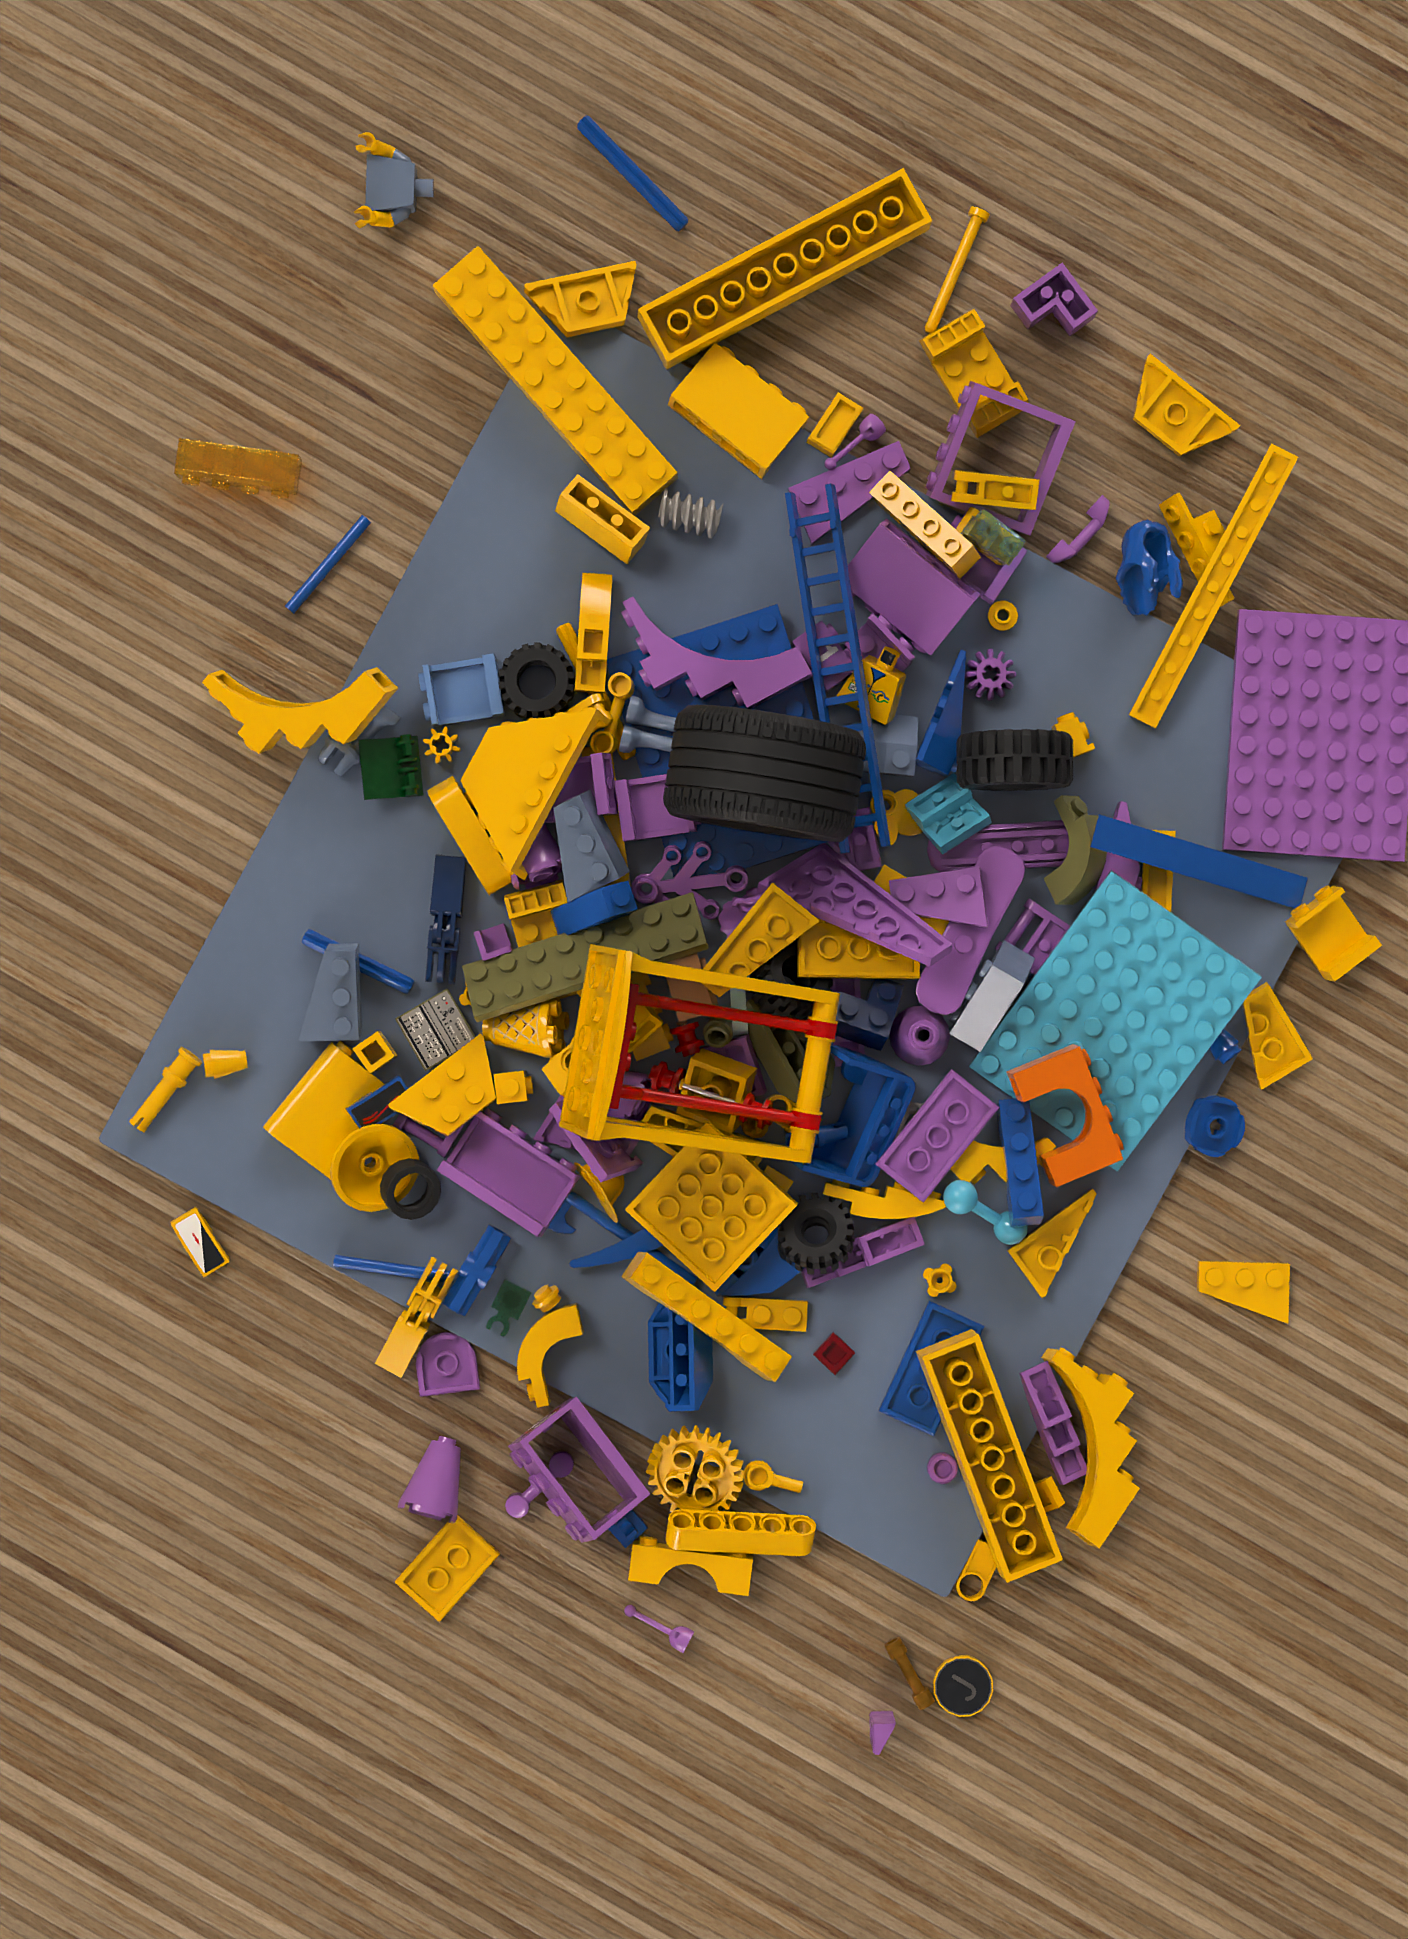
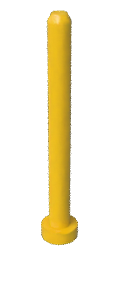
M974 206L970 207L968 215L971 219L925 325V332L929 334L937 330L982 222L986 223L989 219L990 214L983 209Z

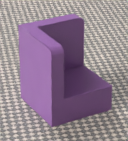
M504 923L474 932L483 961L513 950Z

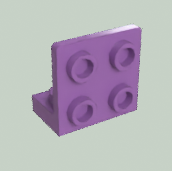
M872 613L866 623L858 630L862 659L868 655L879 658L885 646L890 647L900 653L894 668L903 672L915 658L912 654L914 648L903 637L898 640L891 633L893 627L882 615L877 618ZM846 642L844 646L850 650V644Z

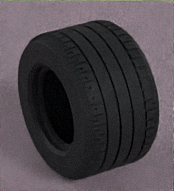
M688 705L678 713L674 724V731L676 732H673L672 750L669 757L668 767L670 769L667 770L665 786L667 787L664 788L663 795L664 806L670 815L727 828L818 841L842 842L852 833L856 819L854 816L856 815L858 798L856 797H859L860 779L862 778L863 760H865L866 743L858 731L803 717L727 706Z

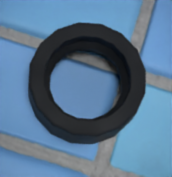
M408 1158L397 1161L387 1169L380 1183V1193L384 1203L394 1214L403 1219L413 1220L424 1217L434 1209L441 1195V1185L437 1175L427 1164L421 1160ZM413 1173H419L424 1176L427 1181V1187L419 1200L408 1205H402L397 1202L394 1197V1191L402 1178Z

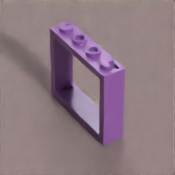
M970 381L968 386H964L962 394L960 393L958 403H961L957 415L953 414L949 420L947 431L950 434L946 444L941 443L937 451L936 460L939 462L935 472L931 471L927 477L928 481L925 489L928 490L926 495L964 511L974 507L993 522L1031 535L1076 421ZM980 394L1055 423L1034 479L1040 480L1036 510L1021 509L1017 520L976 504L951 501L952 495L942 492Z

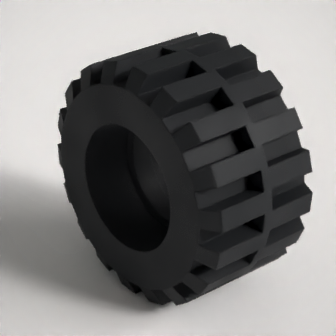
M534 642V645H528L527 643L522 645V648L514 649L510 652V657L505 658L503 661L502 670L500 669L499 672L500 682H498L499 689L507 706L516 715L526 719L530 717H552L555 713L562 710L565 711L568 703L574 697L575 675L565 655L560 650H556L554 646L549 644L547 646L542 645L540 642ZM534 665H543L553 672L555 687L545 698L530 699L520 689V677L527 668Z
M796 941L786 946L750 974V978L788 984L783 977L784 975L789 977L797 986L832 992L830 988L833 986V979L797 978ZM750 991L754 993L752 999L755 1004L759 1003L761 1006L759 1010L762 1013L767 1012L772 1015L807 1020L808 1016H812L814 1001Z

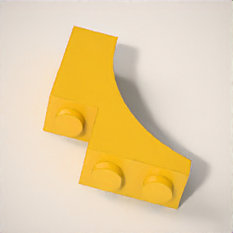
M1047 1137L1035 1141L1037 1165L1040 1164L1042 1166L1039 1155L1052 1151L1056 1147ZM972 1141L950 1169L959 1180L971 1181L975 1185L986 1174L983 1168L988 1165L1007 1184L1003 1147L991 1146Z

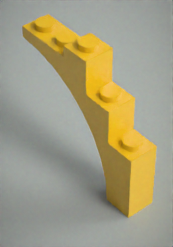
M378 667L364 671L348 688L332 698L309 703L283 702L259 695L239 684L224 670L208 674L202 682L209 689V694L214 699L221 701L230 710L229 712L234 719L244 724L238 731V734L244 739L245 745L258 754L272 749L284 733L286 734V739L300 749L313 745L326 729H328V734L335 741L341 742L343 745L354 741L398 689Z
M1061 1347L1059 1350L1047 1348L1041 1358L1044 1361H1048L1050 1367L1058 1373L1072 1393L1081 1413L1087 1439L1088 1462L1085 1484L1078 1506L1066 1528L1088 1545L1100 1549L1140 1489L1132 1483L1134 1477L1119 1468L1137 1442L1136 1439L1129 1435L1131 1430L1116 1420L1134 1393L1126 1387L1128 1382L1115 1373L1112 1375H1098L1085 1365L1082 1368L1074 1362L1075 1356Z

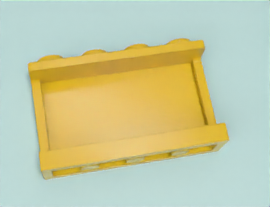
M717 343L710 347L673 391L668 402L669 407L760 479L766 475L772 463L800 429L805 427L809 419L805 409L800 404L790 402L783 396L782 391L772 383L767 384L759 377L758 372L753 367L743 365L736 359L735 354L729 348L721 347Z

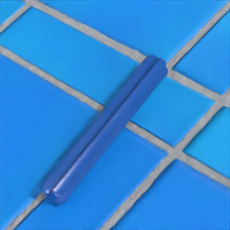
M311 929L306 931L302 939V943L305 946L324 954L328 944H340ZM359 953L361 973L405 994L410 992L414 984L412 978Z

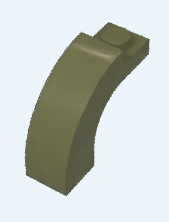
M1061 795L1053 802L1067 829L1069 849L1061 866L1046 876L1044 881L1056 905H1074L1085 897L1098 882L1104 869L1107 852L1090 847L1099 815H1088L1087 806L1079 796Z

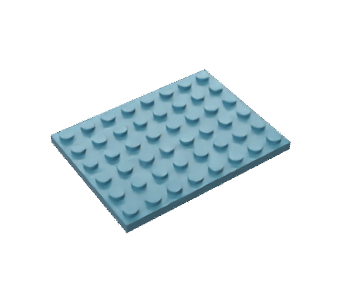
M1111 870L994 1030L982 1051L978 1052L969 1067L1015 1099L1016 1096L1006 1071L1072 1044L1085 1049L1091 1060V1066H1088L1092 1078H1097L1102 1089V1094L1099 1095L1102 1105H1107L1113 1118V1122L1110 1123L1114 1134L1117 1133L1123 1143L1124 1150L1121 1151L1123 1160L1109 1165L1118 1171L1262 977ZM1056 1089L1029 1100L1032 1112L1070 1139L1074 1140L1082 1131L1085 1122V1109L1081 1099L1072 1090Z

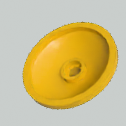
M386 1124L367 1125L349 1134L336 1149L330 1167L331 1182L337 1195L347 1205L360 1211L373 1212L387 1209L388 1207L380 1193V1183L383 1174L391 1165L399 1160L408 1158L419 1160L414 1143L403 1131ZM372 1157V1161L369 1164H365V1160ZM418 1173L408 1174L398 1182L394 1191V1197L397 1202L401 1201L412 1189Z

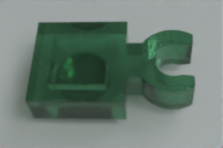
M504 1279L491 1306L498 1310V1313L488 1320L486 1329L490 1330L494 1322L500 1321L504 1326L501 1332V1336L504 1337L510 1329L509 1318L512 1317L519 1320L532 1292Z

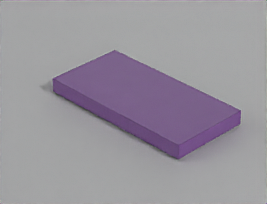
M951 1069L875 1164L924 1202L999 1107Z

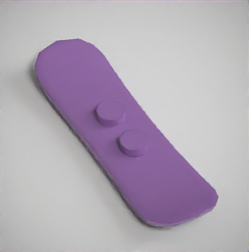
M1062 820L989 824L943 855L929 840L927 853L931 866L938 872L973 868L979 856L986 849L993 846L1011 849L1023 859L1025 868L1060 867L1068 853L1069 836Z
M999 846L988 848L979 856L974 866L980 867L988 928L949 921L942 936L953 944L951 953L930 967L926 965L917 982L916 995L918 1001L931 1012L948 1015L955 1012L961 1006L989 942L1024 878L1025 866L1023 859L1011 849Z

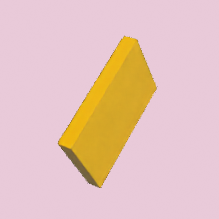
M457 1515L456 1523H449L448 1520L399 1575L395 1583L440 1622L500 1555V1552Z

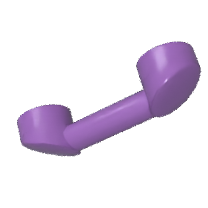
M1102 495L1086 512L1092 518L1089 524L1069 545L1062 539L1046 558L1052 563H1059L1077 555L1104 525L1109 510V500Z
M558 1451L552 1455L548 1470L555 1479L570 1474L574 1465L572 1456L565 1451ZM531 1485L523 1493L516 1492L511 1494L505 1504L507 1513L512 1517L522 1518L527 1514L530 1502L542 1491L537 1492Z

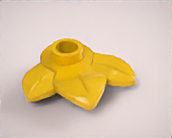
M903 789L896 793L890 790H882L884 801H887L890 806L889 810L885 811L891 846L896 841L898 834L905 836L920 834L922 830L905 807L907 802L919 794L909 789ZM872 797L870 801V809L872 813H875L874 800ZM875 821L874 830L879 837L877 821Z

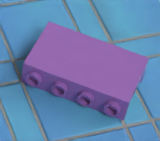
M887 518L879 524L848 564L852 596L857 595L865 602V607L875 615L880 614L888 620L893 627L892 630L898 634L904 633L912 640V645L922 653L927 652L930 655L937 650L943 640L981 595L963 579H959L937 558Z
M486 1108L485 1112L480 1111L475 1115L448 1159L442 1161L437 1171L535 1236L542 1237L581 1175L575 1172L577 1166L563 1157L560 1161L550 1156L552 1152L550 1148L539 1141L533 1145L524 1139L527 1133L513 1124L510 1128L501 1124L500 1120L502 1117Z

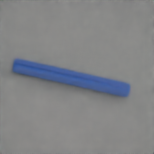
M586 115L578 122V130L676 231L679 232L687 225L688 218L590 116Z

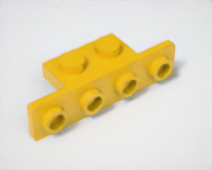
M1177 493L1159 504V507L1199 582L1225 529L1215 510L1193 519L1182 495ZM1230 588L1220 607L1234 600Z

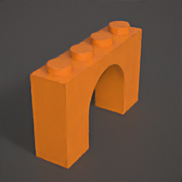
M1074 1044L1006 1071L1016 1099L1021 1102L1029 1101L1056 1089H1070L1078 1095L1084 1105L1085 1122L1080 1134L1070 1143L1039 1155L1049 1184L1055 1187L1123 1160L1121 1151L1124 1150L1123 1143L1117 1133L1114 1134L1110 1125L1113 1122L1111 1112L1107 1105H1102L1099 1097L1102 1094L1101 1086L1096 1077L1092 1078L1088 1066H1091L1090 1057L1085 1049H1081L1080 1046Z

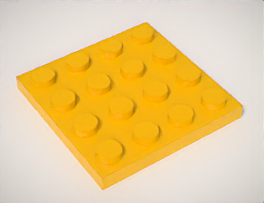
M708 1120L698 1130L723 1135ZM683 1146L628 1204L625 1211L715 1292L789 1215L798 1203L744 1154Z

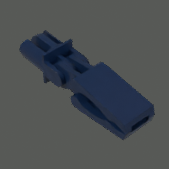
M435 855L430 914L435 916L434 926L430 925L425 982H432L435 953H438L437 983H444L447 954H451L449 984H455L460 941V928H456L457 918H462L467 861L464 856ZM444 917H448L446 927H444ZM433 943L439 944L441 947H433ZM446 945L454 946V948H446Z

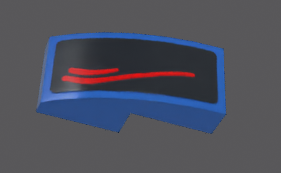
M397 1075L374 1092H369L347 1107L346 1110L358 1128L372 1124H381L398 1113L392 1111L388 1104L408 1088L401 1077Z

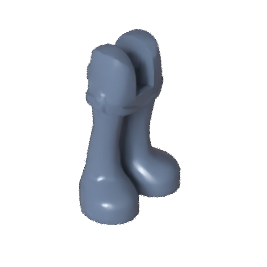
M631 696L626 723L676 732L674 731L676 717L665 716L647 710L642 699ZM625 725L621 736L619 752L630 753L637 747L670 752L672 750V738L648 733Z
M384 705L352 743L349 742L343 745L341 742L335 741L330 735H327L318 761L325 765L334 756L336 750L339 749L345 755L339 761L334 773L338 776H343L353 765L360 762L358 740L373 739L384 726H394L401 717Z

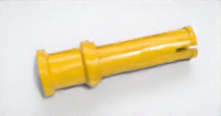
M184 1047L178 1049L179 1054L169 1067L163 1069L161 1081L133 1118L129 1120L133 1126L138 1125V1130L146 1132L148 1126L176 1089L184 1087L187 1084L186 1079L193 1069L202 1064V1061Z

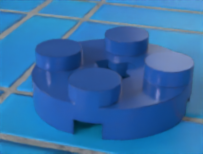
M1212 1095L1206 1098H1198L1193 1102L1186 1118L1185 1139L1198 1152L1210 1157H1221L1231 1148H1236L1241 1142L1245 1132L1244 1116L1240 1114L1237 1104L1225 1097ZM1214 1119H1217V1123L1221 1124L1220 1129H1215L1213 1134H1211L1210 1124Z

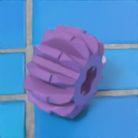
M993 649L987 650V659H985L980 651L977 652L975 656L978 663L973 660L967 662L968 667L975 671L965 672V678H974V681L970 682L967 688L970 690L978 686L980 689L976 692L975 696L977 698H980L983 692L987 691L988 701L993 700L994 690L1000 698L1004 697L1005 692L1002 686L1010 690L1014 686L1006 678L1016 677L1015 671H1006L1007 668L1013 665V661L1008 660L1003 664L1001 660L1005 653L1001 651L997 658H993ZM983 669L995 670L997 672V675L994 677L996 681L993 682L990 678L985 680L983 675L986 671Z

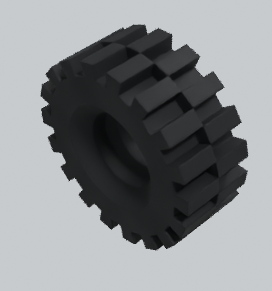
M812 1193V1199H806L805 1194L799 1196L800 1203L777 1226L781 1253L785 1255L786 1261L790 1265L794 1262L795 1269L800 1272L805 1267L807 1268V1274L814 1275V1269H820V1274H826V1268L829 1266L834 1271L839 1268V1261L845 1263L848 1260V1252L852 1253L854 1248L853 1220L850 1218V1212L847 1207L842 1208L840 1200L836 1199L833 1203L831 1196L824 1195L823 1199H819L818 1193ZM812 1226H822L827 1230L828 1237L826 1241L820 1244H811L804 1237L805 1231Z

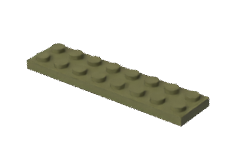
M693 892L638 909L628 916L592 926L570 935L563 933L513 949L509 953L485 961L481 959L463 965L462 968L476 1022L583 989L590 944L631 951L648 960L663 963L709 949Z

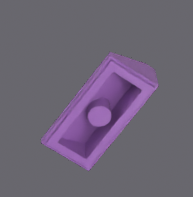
M874 1711L869 1713L870 1743L875 1755L881 1753L896 1725L893 1711Z

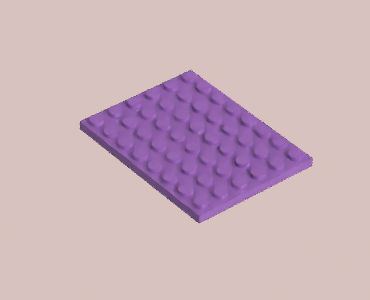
M1239 609L1237 611L1222 850L1405 862L1408 816V620Z

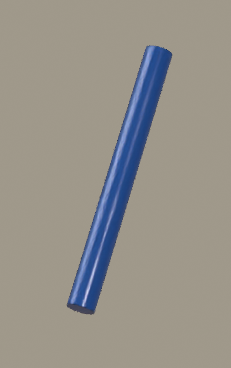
M361 515L285 605L293 614L371 524L365 516Z
M335 1255L333 1267L420 1279L426 1268ZM433 1269L427 1280L432 1281L438 1269ZM445 1270L440 1282H445L451 1271Z

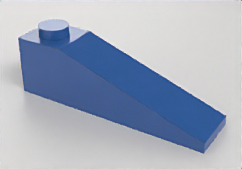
M960 650L915 759V765L947 777L950 771L955 773L957 770L956 742L961 735L966 651Z

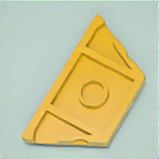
M636 261L526 283L524 284V292L566 337L623 326L626 320L637 264Z
M1151 353L1145 360L1133 420L1179 457L1235 432L1240 427L1237 422Z
M480 1033L389 1103L388 1107L392 1111L401 1113L413 1119V1121L431 1127L443 1135L449 1136L496 1100L483 1035Z

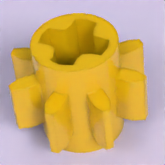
M447 727L443 728L442 733H437L432 728L431 733L433 736L431 739H423V742L430 747L425 752V755L431 756L435 754L436 764L441 762V758H447L449 762H453L450 755L453 751H461L453 743L458 740V735L449 737ZM442 738H445L449 748L443 749L442 753H438L439 751L434 744L435 742H441Z

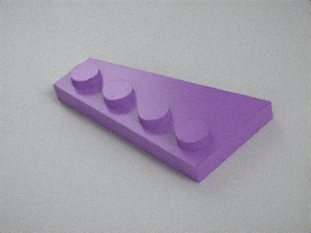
M897 441L833 470L789 487L788 491L795 493L798 515L800 518L829 512L825 484H834L842 522L873 498L869 492L889 471L898 478H901L911 468L900 442ZM830 521L804 526L811 545L832 529L830 528Z

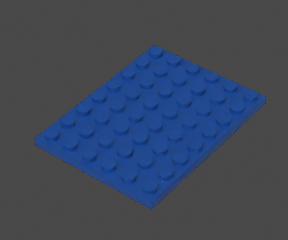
M778 604L671 638L681 646L702 655L725 660H755L775 656L792 649ZM641 649L607 659L610 677L618 672L630 676L635 685L632 696L642 699L645 708L652 712L677 717L678 713L688 705H716L748 709L745 704L739 706L731 691L736 688L735 684L705 700H702L699 694L694 697L692 696L685 680L690 678L688 674L658 691L652 685L647 687L639 671L643 669L640 661L649 657L650 654L648 652L643 655ZM802 682L752 708V710L814 720ZM631 697L626 699L622 711L626 726L673 738V732L626 723ZM647 747L635 748V756L642 778L667 774V770L670 769L668 767L670 752ZM705 823L696 825L697 832L661 837L664 848L669 845H676L682 853L680 862L676 865H671L673 877L676 876L692 856L695 844L700 841L707 842L711 846V856L707 861H703L692 876L725 873L729 867L734 865L746 869L829 842L764 834ZM700 847L697 849V853L700 856H705L708 850ZM669 851L667 857L673 860L678 857V854L675 851Z

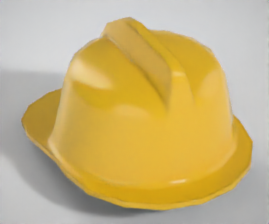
M575 1162L576 1170L592 1188L608 1216L617 1223L618 1218L612 1205L623 1191L624 1176L620 1175L600 1182L591 1172L588 1164L581 1166Z

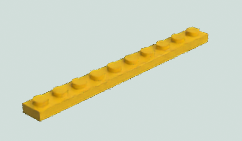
M1271 443L1129 716L1156 729L1291 473L1298 456Z

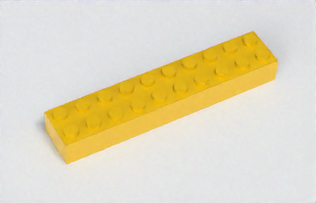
M902 168L638 309V319L667 370L711 347L714 343L728 338L929 231L932 219L907 173Z
M479 246L474 248L433 284L436 295L624 509L636 516L659 496L665 488H668L678 479V472Z

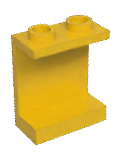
M1327 885L1314 894L1315 899L1309 904L1303 903L1293 909L1290 913L1292 916L1285 923L1325 980L1336 981L1380 948L1382 944L1376 936L1367 935L1341 898V895L1345 893L1344 889Z

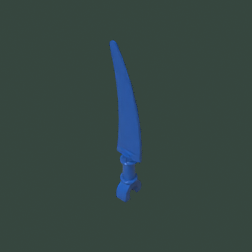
M644 1228L614 1245L571 1260L569 1264L572 1268L610 1264L633 1258L637 1252H649L663 1245Z

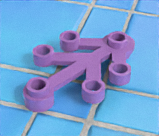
M700 841L695 844L692 856L673 879L661 880L671 865H676L681 860L682 853L680 848L676 845H669L664 849L663 858L650 874H640L633 880L631 890L634 898L644 904L651 902L657 904L669 900L670 898L664 894L667 892H676L680 896L693 892L698 909L703 917L714 919L719 914L720 907L718 902L713 899H705L693 889L726 886L730 891L739 892L745 889L748 884V873L745 868L734 865L729 867L725 873L692 876L703 861H707L711 856V846L707 842ZM704 847L708 850V853L705 856H700L697 853V849ZM675 851L678 857L673 860L669 859L667 853ZM735 872L740 873L742 879L734 881L731 879V874ZM648 883L652 886V890L644 892L641 889V885ZM712 905L716 908V911L709 914L705 911V907Z

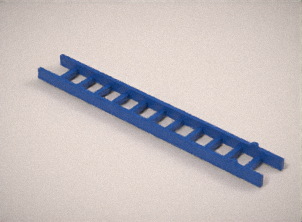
M831 483L825 484L829 512L799 518L795 493L787 492L785 493L790 524L789 533L793 543L820 721L830 723L828 706L858 701L862 723L843 727L858 732L863 731L864 742L866 743V755L863 761H868L871 783L862 784L860 786V793L872 791L875 813L856 816L854 828L875 825L874 821H877L880 846H891L836 487ZM830 521L834 542L803 548L800 527ZM835 551L838 572L808 578L805 557ZM840 581L843 602L813 608L810 587ZM844 611L848 633L818 639L814 617ZM849 642L852 663L822 668L819 647ZM854 671L857 693L831 698L826 697L823 676ZM848 837L839 842L840 854L850 853Z

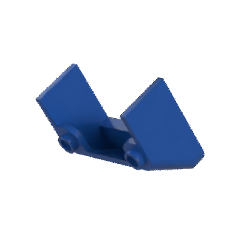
M831 1044L830 1052L843 1060L841 1065L843 1077L854 1083L838 1121L843 1120L845 1122L843 1126H847L848 1138L825 1143L821 1148H813L811 1164L790 1162L802 1171L860 1187H867L878 1177L881 1168L875 1163L892 1144L914 1095L915 1082L905 1073L861 1052Z

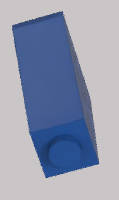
M628 880L601 887L550 910L557 934L566 933L570 935L592 926L628 916L637 910V905Z

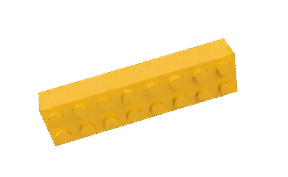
M970 1329L916 1351L999 1575L1008 1583L1062 1561L1063 1558L979 1334Z

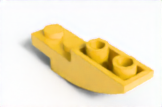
M582 573L574 690L576 692L605 694L612 575Z
M834 1179L832 1183L825 1181L822 1191L824 1195L850 1201V1214L868 1218H910L930 1214L946 1207L944 1200L940 1199L941 1193L932 1191L927 1199L922 1202L896 1181L893 1187L886 1185L884 1196H879V1189L867 1186L862 1187L860 1191L849 1188V1183Z

